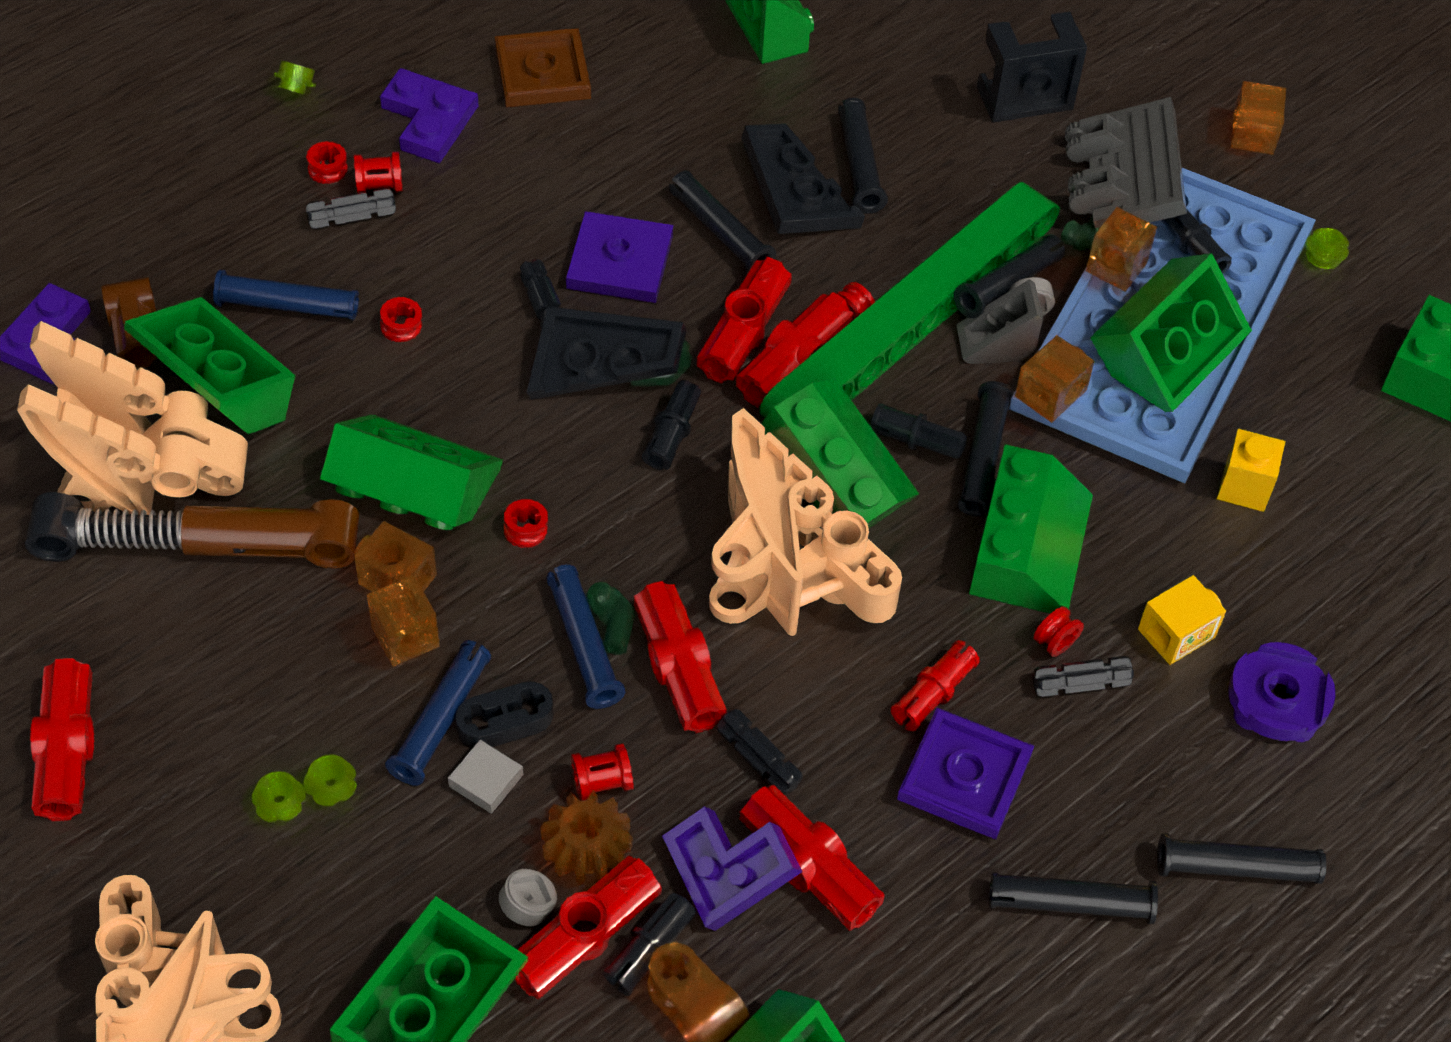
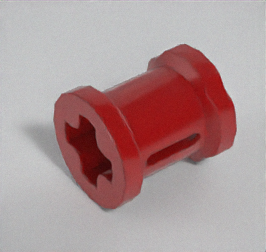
M399 151L392 152L389 157L363 158L361 154H354L357 193H363L369 189L394 188L396 192H403ZM387 171L389 172V173H384V174H371V175H369V173H374V172H387Z
M623 743L615 745L613 751L582 757L580 753L571 754L572 771L580 801L589 800L590 794L619 787H622L624 791L634 789L631 765Z

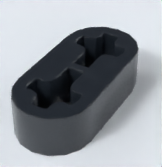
M530 681L467 699L458 707L456 713L458 737L464 745L473 749L479 740H482L491 747H495L538 734L546 730L552 722L554 716L552 694L541 683ZM531 701L535 708L538 707V713L529 715L526 709H522V703ZM482 716L483 721L488 722V728L478 730L476 724H473L472 718Z

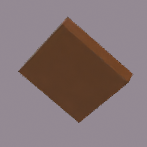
M579 28L495 36V49L506 108L591 99V85Z

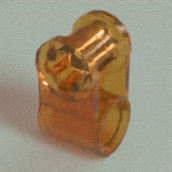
M677 942L666 943L657 948L652 954L649 963L650 974L647 981L648 995L652 1002L676 1025L687 1042H722L749 1018V1012L738 994L727 983L720 980L695 952L685 944ZM665 972L670 976L667 980L663 978ZM680 973L681 975H683V980L680 981L675 976H677Z

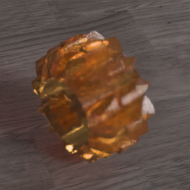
M594 790L587 796V801H579L570 792L566 798L567 807L552 804L549 810L550 821L543 822L541 826V839L545 842L542 847L544 859L546 862H555V872L559 878L574 871L576 882L580 886L586 880V874H594L598 880L603 878L607 874V868L613 869L625 859L624 854L630 853L633 845V837L628 832L630 830V818L627 816V813H618V803L615 802L614 797L599 804L598 795Z

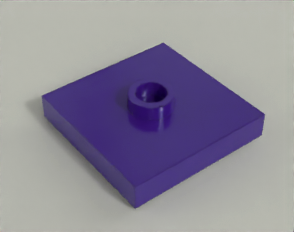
M585 211L566 277V289L656 303L673 238V225Z
M936 708L900 787L897 800L996 840L1035 746Z

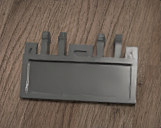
M1171 97L1081 119L1079 122L1074 121V123L1066 126L1065 140L1067 141L1066 156H1068V160L1077 163L1087 161L1090 169L1082 170L1081 173L1077 172L1072 177H1069L1068 192H1070V197L1068 198L1071 212L1074 211L1075 214L1080 215L1093 213L1095 228L1116 224L1117 230L1187 214L1176 114Z

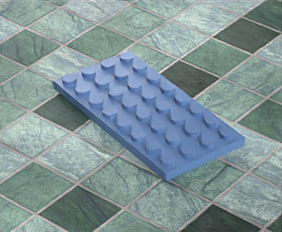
M1182 168L1186 209L1200 224H1206L1211 228L1212 238L1232 257V264L1223 273V276L1252 331L1173 412H1164L1113 378L1090 337L1171 259L1191 255L1180 251L1179 241L1161 220L1122 230H1117L1116 224H1111L1012 396L1009 410L1182 483H1186L1312 232L1316 219Z

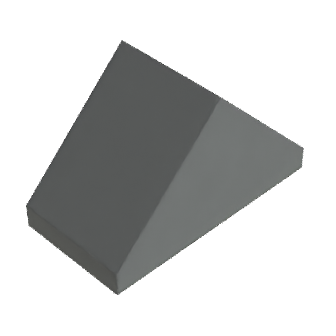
M1030 279L988 304L985 306L984 313L979 317L973 319L966 318L956 324L963 361L968 364L1034 360L1043 317L1036 286Z

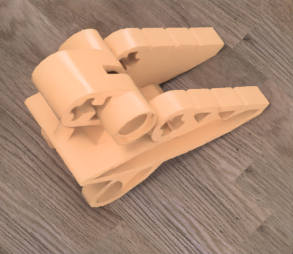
M42 321L33 328L30 348L41 368L58 387L57 396L28 384L20 393L17 411L29 432L47 453L66 470L61 485L58 488V493H65L70 496L81 495L91 499V501L80 502L84 509L91 508L94 512L98 508L104 512L113 506L121 511L127 509L129 514L136 509L138 515H140L142 510H145L147 515H149L152 510L155 490L163 495L179 498L195 493L197 488L217 496L234 495L241 491L244 483L248 442L240 434L207 419L208 402L205 398L190 391H176L166 396L164 395L165 383L156 374L141 367L137 370L135 364L111 353L105 355L102 349L79 338L73 340L70 334ZM155 413L160 414L161 418L153 425H151L146 417Z
M744 408L732 415V460L729 461L728 502L732 525L714 545L712 551V569L719 577L709 594V607L712 614L720 621L726 623H741L767 607L787 634L794 636L797 633L800 607L822 597L829 603L845 604L859 618L866 622L883 623L891 619L896 612L902 582L901 570L868 539L869 528L864 518L851 511H838L832 514L833 492L818 476L812 478V470L794 454L788 457L789 449L770 432L765 435V427ZM804 499L809 503L818 500L820 502L819 508L817 509L813 505L803 508L801 506L802 500ZM799 544L804 546V548L800 550ZM732 551L729 562L725 565L720 557L724 553ZM732 591L742 595L746 603L738 609H727L719 604L718 599L725 592Z
M122 875L105 885L99 900L100 928L96 933L95 944L108 974L102 978L96 991V1015L98 1017L96 1020V1042H265L276 1034L281 1025L282 1014L278 1000L270 993L272 980L268 966L261 958L253 954H225L212 912L204 911L189 933L161 931L159 911L151 889L144 879L135 875ZM161 946L178 947V949L161 948ZM251 969L258 972L261 976L260 983L256 989L228 987L232 975L240 970ZM113 995L116 996L122 1004L128 1007L119 1008L116 1000L111 999ZM264 1005L271 1010L270 1019L260 1028L248 1029L239 1022L240 1015L247 1012V1009Z

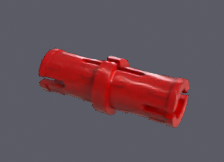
M957 640L932 667L927 666L918 673L917 683L899 702L891 707V714L899 725L902 726L910 718V721L905 725V729L916 731L939 704H947L954 697V688L980 663V658L973 647L969 645L961 654L960 651L965 647L966 642Z

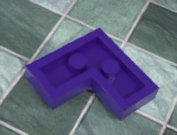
M402 68L398 70L380 96L382 109L412 118L399 138L400 150L439 164L479 106L477 93Z
M48 283L0 336V360L55 385L41 368L30 348L33 328L42 321L71 335L91 313L88 300Z
M704 806L662 835L704 926L715 931L803 872L780 826L772 822H768L732 847L715 811Z

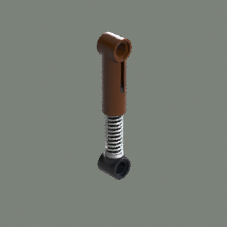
M49 492L38 495L33 502L25 548L37 558L59 562L73 558L77 550H81L83 546L88 547L89 545L92 548H95L97 544L101 548H104L106 545L109 548H113L115 545L118 548H122L125 545L128 549L133 545L137 549H140L142 545L146 549H149L151 546L154 549H158L160 546L163 549H167L170 546L173 550L179 546L183 550L184 555L307 558L314 565L334 569L348 566L354 561L359 512L350 503L342 500L328 499L314 503L310 509L185 506L183 513L179 510L176 516H174L171 510L167 515H165L163 510L158 515H156L154 510H151L149 515H147L145 510H142L140 515H138L136 509L131 514H129L127 509L122 514H120L118 509L114 510L113 514H111L109 509H106L104 514H102L100 508L96 512L92 511L91 508L84 509L82 503L73 496L65 493Z

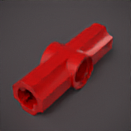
M766 257V259L761 261L756 260L740 288L731 292L726 298L724 314L697 357V367L704 371L707 378L719 383L734 380L751 350L763 342L765 326L792 280V274L785 269L782 262L770 257Z
M834 292L828 295L822 294L795 321L791 322L786 319L780 322L768 337L765 349L737 375L736 386L742 392L744 399L757 408L761 406L764 398L775 385L853 321L854 313L848 307L846 300Z
M663 581L646 585L640 593L634 595V607L648 640V654L654 675L660 685L666 684L684 731L691 730L695 733H700L713 729L722 719L727 709L711 673V659L705 638L698 627H692L675 584H666Z
M74 658L55 659L51 665L44 667L40 716L33 717L31 723V752L35 763L31 807L35 816L45 817L51 821H68L73 816L82 813L86 761H91L94 754V727L90 715L93 673L89 664L80 663Z
M775 785L770 787L764 786L750 797L748 803L740 811L739 820L752 833L768 822L780 826L803 871L788 882L801 892L810 890L849 931L854 928L859 929L868 922L883 904L885 894L847 858L846 848L833 829L821 821L812 823Z
M628 855L589 890L569 896L561 905L559 915L518 949L528 956V962L516 976V983L529 996L532 995L539 1000L583 961L593 960L602 955L608 947L609 939L661 894V885L656 880L652 870L640 858L636 859ZM579 921H590L597 925L595 929L588 932H580L572 928Z

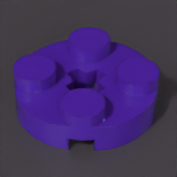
M1270 642L1260 645L1258 651L1248 655L1246 653L1238 660L1231 675L1228 694L1234 708L1233 717L1240 727L1246 730H1253L1270 739L1296 742L1308 741L1324 725L1333 708L1336 694L1334 681L1329 672L1325 677L1323 671L1315 665L1317 658L1301 647L1282 642ZM1277 683L1286 686V693L1294 695V698L1281 699L1275 696L1271 690H1274Z

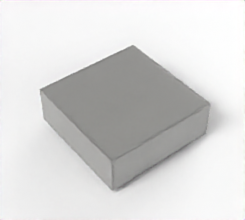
M479 740L448 777L449 787L492 814L523 776V766L482 740Z

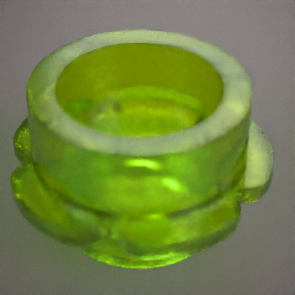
M281 60L278 73L274 72L275 77L281 78L279 85L281 88L305 94L306 86L312 88L316 86V84L312 83L315 73L313 69Z
M1333 228L1316 229L1313 235L1308 236L1305 243L1308 260L1314 266L1322 269L1337 267L1349 255V250L1347 249L1349 247L1348 239L1341 232Z
M321 756L314 760L308 769V773L304 778L305 791L307 794L313 795L314 802L322 806H333L340 800L347 801L354 794L357 787L354 781L356 771L350 763L340 756ZM331 779H334L336 781V783L332 786H328L326 784V782Z
M275 771L266 774L258 781L252 794V803L257 806L256 813L264 821L271 823L277 820L290 821L301 812V802L305 800L306 793L303 785L296 781L292 775L282 771ZM283 796L284 800L277 803L274 801L276 797Z

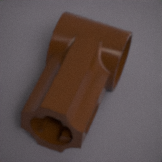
M149 277L101 285L109 326L113 328V339L117 357L135 364L136 369L150 367L157 357L124 330L125 321L156 311Z

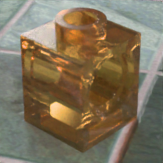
M1243 81L1234 110L1231 148L1274 155L1284 124L1286 88Z
M1116 207L1094 236L1086 272L1126 292L1148 262L1157 226Z
M1056 335L1021 367L1015 397L1052 423L1087 391L1095 361L1088 357L1083 350L1072 346Z
M385 521L380 524L372 535H366L360 541L354 553L359 585L408 611L437 576L434 547ZM397 562V564L394 565H386L388 563Z
M415 575L367 594L372 629L392 667L440 647L436 613Z

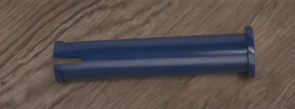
M218 270L214 282L213 300L214 305L217 307H221L224 303L355 320L359 306L358 290L349 291L227 275L225 270Z
M573 565L558 566L554 570L559 581L556 580L552 572L547 574L546 580L551 588L587 689L585 695L586 704L594 709L610 707L624 697L626 693L624 684L615 678L579 580L577 568Z
M471 640L463 641L460 650L396 755L389 756L386 760L385 766L389 773L401 782L414 786L423 783L425 779L423 771L456 717L458 707L466 700L483 669L491 660L490 652L483 645L479 647L474 658L470 661L473 656L471 652L477 642Z

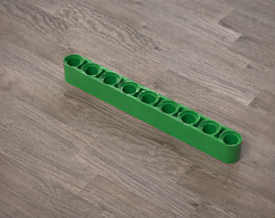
M1019 182L775 385L764 398L759 411L760 415L766 418L775 405L807 385L835 378L852 401L958 310L954 301V292L960 284H971L1035 244L1051 229L1058 217L1060 207L1024 182Z

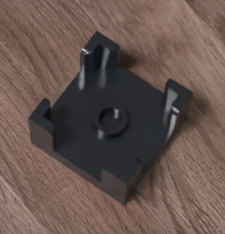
M1070 11L1051 15L1050 21L1059 39L1019 45L1009 22L988 24L985 39L996 66L994 77L991 80L988 79L986 73L979 74L977 89L992 123L1073 110L1087 46Z

